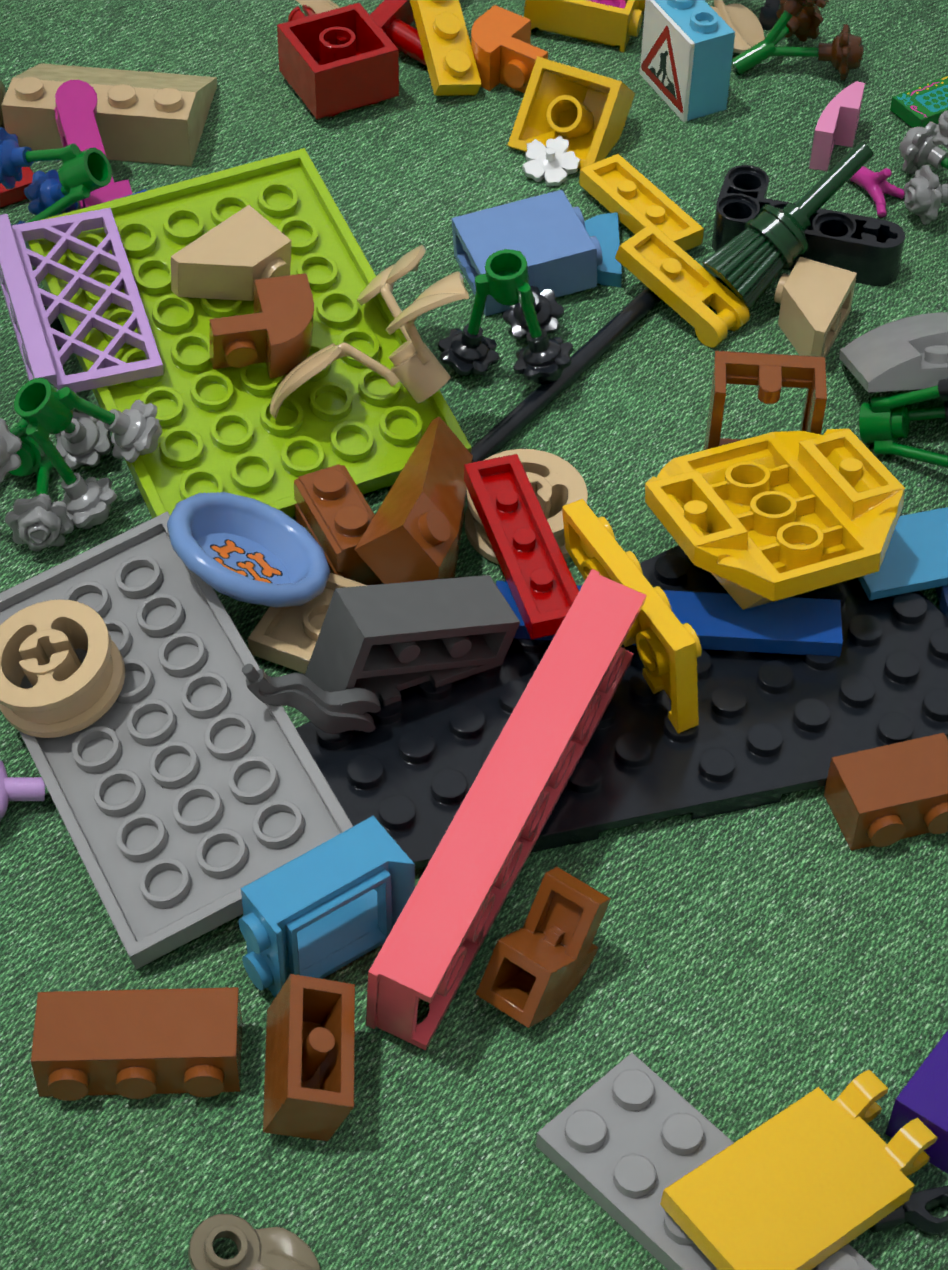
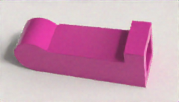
M81 80L64 82L58 87L55 94V120L63 147L75 143L80 151L97 148L106 155L96 123L97 94L94 88ZM112 176L107 186L90 192L88 198L79 201L80 208H86L133 194L129 180L114 182Z

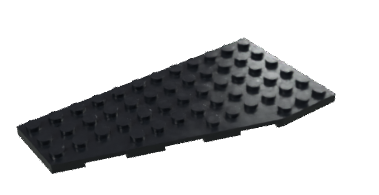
M679 545L640 563L644 577L653 588L659 586L662 590L729 594L710 572L695 566ZM858 578L792 596L795 598L840 600L843 637L840 657L702 649L701 656L697 658L699 725L679 734L668 718V713L671 710V700L665 690L653 694L642 676L645 666L639 656L637 645L625 647L622 644L621 647L634 653L633 659L530 853L599 839L600 831L690 813L692 820L781 802L782 794L826 786L831 757L939 733H945L948 739L947 617L920 591L869 600ZM513 638L504 662L500 666L435 688L431 681H427L399 691L401 693V701L384 706L379 698L381 710L377 713L367 712L374 719L376 729L373 732L367 733L359 730H350L338 734H329L317 728L311 721L297 727V732L352 825L355 826L374 816L413 861L415 869L427 867L552 640Z

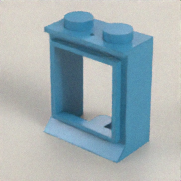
M374 816L241 888L243 917L238 920V924L247 945V954L242 957V961L250 980L259 990L262 991L268 988L273 996L276 997L290 974L323 979L385 943L415 889V864Z

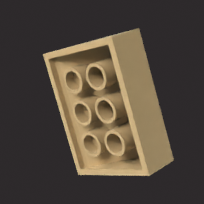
M40 63L12 78L1 104L5 130L9 134L17 135L20 147L27 146L32 150L63 148L55 120V94L58 87L64 82L81 80L91 85L97 94L96 123L108 160L192 166L216 91L217 77Z

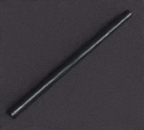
M646 287L570 357L572 363L563 370L562 376L559 379L540 384L472 447L470 452L473 455L472 463L483 461L501 450L662 299Z

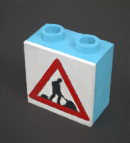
M645 0L639 74L683 122L726 110L735 31L705 0Z

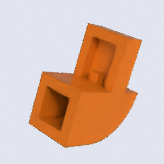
M494 5L474 22L471 29V47L482 88L491 91L501 83L525 93L537 56L548 59L547 51L530 45V19Z

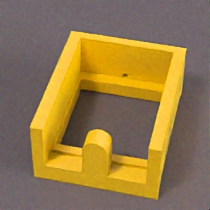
M525 0L524 17L531 20V29L537 27L539 30L614 47L618 45L620 46L619 52L624 53L630 36L637 37L639 34L643 12H645V0H625V9L587 0Z

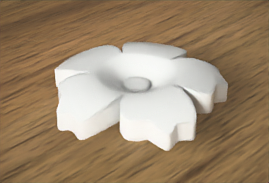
M561 136L555 139H548L546 147L540 141L534 139L531 143H527V162L523 164L522 169L526 177L536 182L542 181L545 177L547 186H560L562 182L567 180V174H573L578 171L580 159L575 157L573 151H568L569 141Z

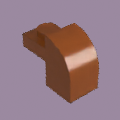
M307 273L254 280L253 314L210 319L209 353L213 369L227 367L242 368L251 364L266 362L269 378L272 379L288 374L307 358L312 345L314 301Z
M559 867L547 871L524 926L498 939L476 995L527 1028L549 1017L576 988L591 965L599 948L592 942L611 899Z

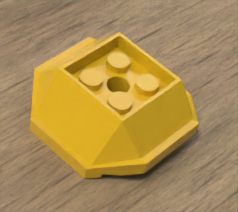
M849 428L827 429L823 435L806 431H779L673 458L661 469L657 477L653 476L645 483V503L695 566L710 572L736 603L745 610L878 572L903 508L905 487Z

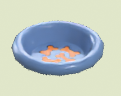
M226 492L198 493L178 502L167 521L172 549L189 570L219 593L238 601L277 608L304 605L324 592L330 575V568L323 548L305 527L274 507L253 498Z

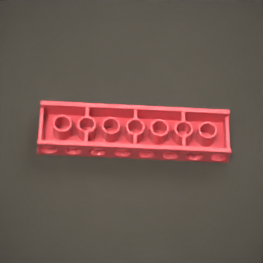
M591 569L368 971L366 1026L372 1029L377 1027L426 1051L633 659L634 653L627 651L621 646L641 611L647 595L600 575V572ZM420 998L429 1003V1013L421 1023L416 1024Z

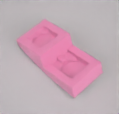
M856 81L843 89L829 102L822 112L814 132L809 169L828 171L834 144L853 147L865 83Z

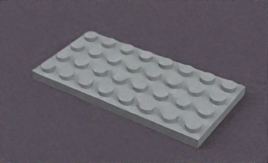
M168 511L0 593V625L18 611L43 601L72 600L91 607L104 620L111 640L116 644L123 657L125 679L122 690L113 706L95 723L76 733L56 738L33 737L22 732L20 734L136 970L243 914L242 887L353 827L283 706L265 704L248 689L246 676L243 674L242 668L246 664H252L258 671L260 667L214 589L189 570L172 549L167 529V521L170 517ZM75 649L81 663H83L87 651ZM25 674L20 687L27 689L33 686Z

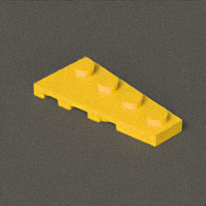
M583 498L562 506L565 548L584 580L588 577L591 569L600 572V575L647 595L645 603L623 644L625 647L636 643L639 656L645 666L642 676L653 694L665 690L670 698L671 710L668 713V718L676 732L679 734L698 726L697 658L701 656L702 649L695 630L690 624H682L672 612L665 592L659 586L652 587L644 577L640 563L634 553L631 551L625 552L617 543L613 530L605 517H597Z

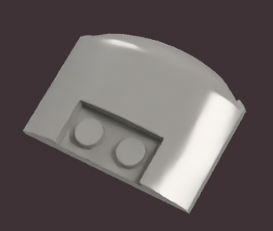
M948 312L919 314L881 325L856 338L844 348H840L839 359L868 393L917 390L937 386L939 380L948 378Z

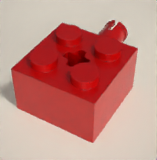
M360 3L315 14L310 6L302 5L303 11L307 16L304 15L298 6L289 14L288 22L277 25L279 71L316 119L336 116L347 110L365 105H374L382 100L399 96V49Z

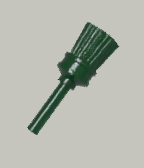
M859 141L795 205L788 203L783 209L765 204L760 209V213L745 224L743 232L702 262L703 267L746 304L748 310H751L783 268L789 269L794 263L793 260L798 255H803L809 249L804 233L811 225L809 219L874 156L873 151L867 144Z

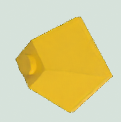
M537 56L507 146L527 152V143H531L534 139L540 141L546 147L548 139H555L561 136L569 141L568 151H573L575 157L580 159L578 169L606 158L620 139L635 93L622 81Z

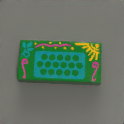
M948 75L893 96L890 110L912 128H925L929 122L938 124L940 115L945 110H948Z

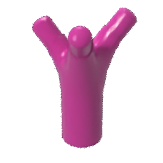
M862 166L849 180L867 191L876 204L877 216L885 217L887 213L884 194L902 199L905 193L903 189L886 181L892 174L890 169L885 168L880 172H873Z

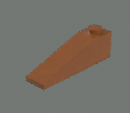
M440 416L431 421L354 549L384 584L455 578L466 506L467 487L464 482V464L472 463L473 455Z

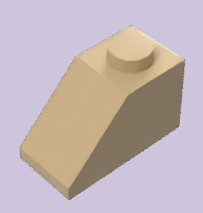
M247 205L171 256V291L178 297L253 301L254 280L290 275L292 240L253 207Z
M799 257L790 275L785 273L781 275L774 296V302L781 304L778 325L799 355L826 358L850 313L857 273Z

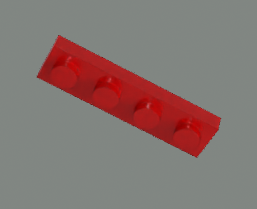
M518 454L464 464V482L530 638L536 639L556 634L579 590Z

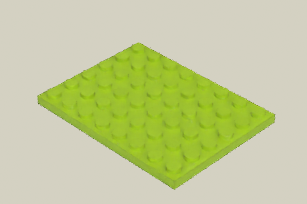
M305 148L45 218L50 219L105 208H111L163 363V375L92 389L99 406L107 411L116 409L123 412L125 409H131L132 404L136 400H141L145 404L152 403L157 406L155 418L159 420L162 434L158 438L156 450L149 454L139 455L133 463L126 461L152 519L167 511L171 515L178 502L195 494L226 492L253 498L284 512L289 517H294L295 504H297L294 499V481L299 476L338 464L345 465L362 495L393 485L431 421L439 416L468 451L471 452L472 447L440 390L423 402L417 403L400 381L391 387L384 377L348 356L333 361L284 399L276 420L270 413V404L274 392L286 375L270 379L266 362L251 364L242 368L227 367L213 369L209 353L210 319L253 314L254 300L178 297L171 291V256L247 205L253 207L292 240L290 275L307 273L314 301L312 345L307 358L332 343L339 345L346 342L391 370L394 364L389 359V356L407 342L400 328L391 335L386 331L394 317L381 293L363 305L357 302L358 296L376 275ZM104 227L82 231L77 239L98 247L106 237ZM43 238L26 241L25 245L27 249L46 257L56 243ZM67 249L57 263L78 272L88 258ZM99 264L89 277L110 286L119 273ZM50 273L41 281L45 291L56 296L68 284V282ZM80 288L69 302L91 311L101 297ZM111 303L101 317L123 326L132 315V312ZM63 313L58 315L66 335L71 336L81 322ZM92 328L81 342L103 352L114 337ZM124 343L114 356L126 363L147 359L143 350ZM76 354L83 372L88 371L94 362Z

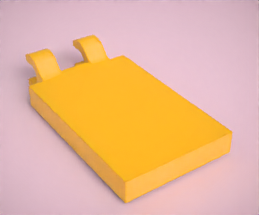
M867 1070L853 1079L833 1101L817 1087L665 1188L660 1205L718 1270H812L910 1199L915 1185L906 1176L917 1172L929 1161L930 1156L924 1150L934 1144L938 1137L919 1118H916L904 1125L887 1144L867 1123L871 1122L881 1113L882 1108L875 1101L886 1095L889 1088L871 1070Z

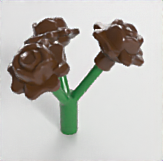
M780 0L781 7L776 13L778 21L769 34L761 42L732 59V66L736 73L741 75L770 56L818 57V61H831L832 66L838 69L840 73V81H845L849 70L860 68V61L863 59L862 38L852 35L849 25L843 24L842 31L834 38L832 43H819L818 47H777L775 45L784 37L789 38L793 34L802 42L807 41L809 38L816 39L819 37V26L823 22V18L818 7L823 9L829 2V0Z

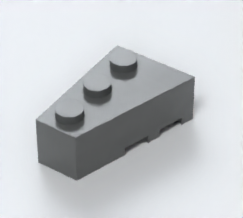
M490 575L335 588L305 676L324 691L335 692L355 688L369 690L378 699L380 698L384 706L401 701V693L399 692L401 690L427 681H431L433 686L438 688L502 665L520 621Z

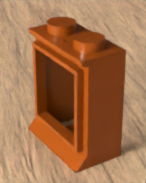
M715 351L713 380L703 450L742 440L720 438L726 384L758 385V399L765 404H774L779 401L781 387L807 388L800 431L821 434L827 402L825 357Z

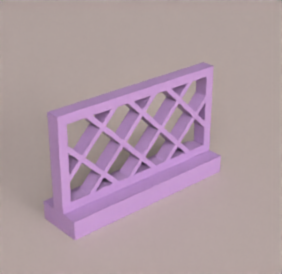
M111 208L17 225L10 224L8 214L0 215V285L29 381L35 378H44L58 390L69 387L76 393L163 375V363ZM104 227L106 237L98 247L77 239L78 235L86 230ZM43 238L56 243L46 257L27 249L25 245L26 241ZM67 249L88 258L78 272L57 263ZM99 264L119 273L110 286L89 277ZM48 273L68 282L58 296L38 287ZM80 288L101 297L91 311L69 302ZM111 303L132 312V315L123 326L101 317ZM60 313L81 322L71 336L50 327ZM92 328L114 337L103 352L81 342ZM127 343L143 350L147 359L126 363L114 356L123 344ZM72 353L94 362L92 367L86 372L65 376L63 369L64 363Z

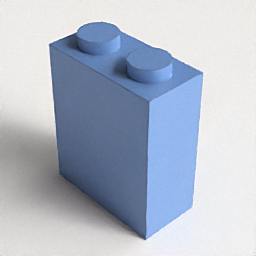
M563 190L451 218L454 257L474 295H476L475 277L486 274V260L491 254L504 249L522 252L528 265L530 286H536L540 293L543 290L551 289L555 293L556 298L597 287V266L603 262L600 243L596 236H589L585 229V222L578 206L572 207ZM487 295L484 308L485 316L510 309L509 306L498 303L491 295Z

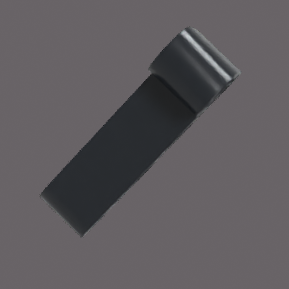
M752 165L735 166L726 174L716 203L712 248L715 252L743 232L745 224L750 219H754L765 204L783 209L789 203L767 199L769 177L762 169ZM820 208L809 219L811 225L804 231L809 249L803 255H798L793 260V265L786 269L793 270L799 257L855 272L857 273L855 283L871 286L889 285L898 277L905 232L899 225L887 220Z

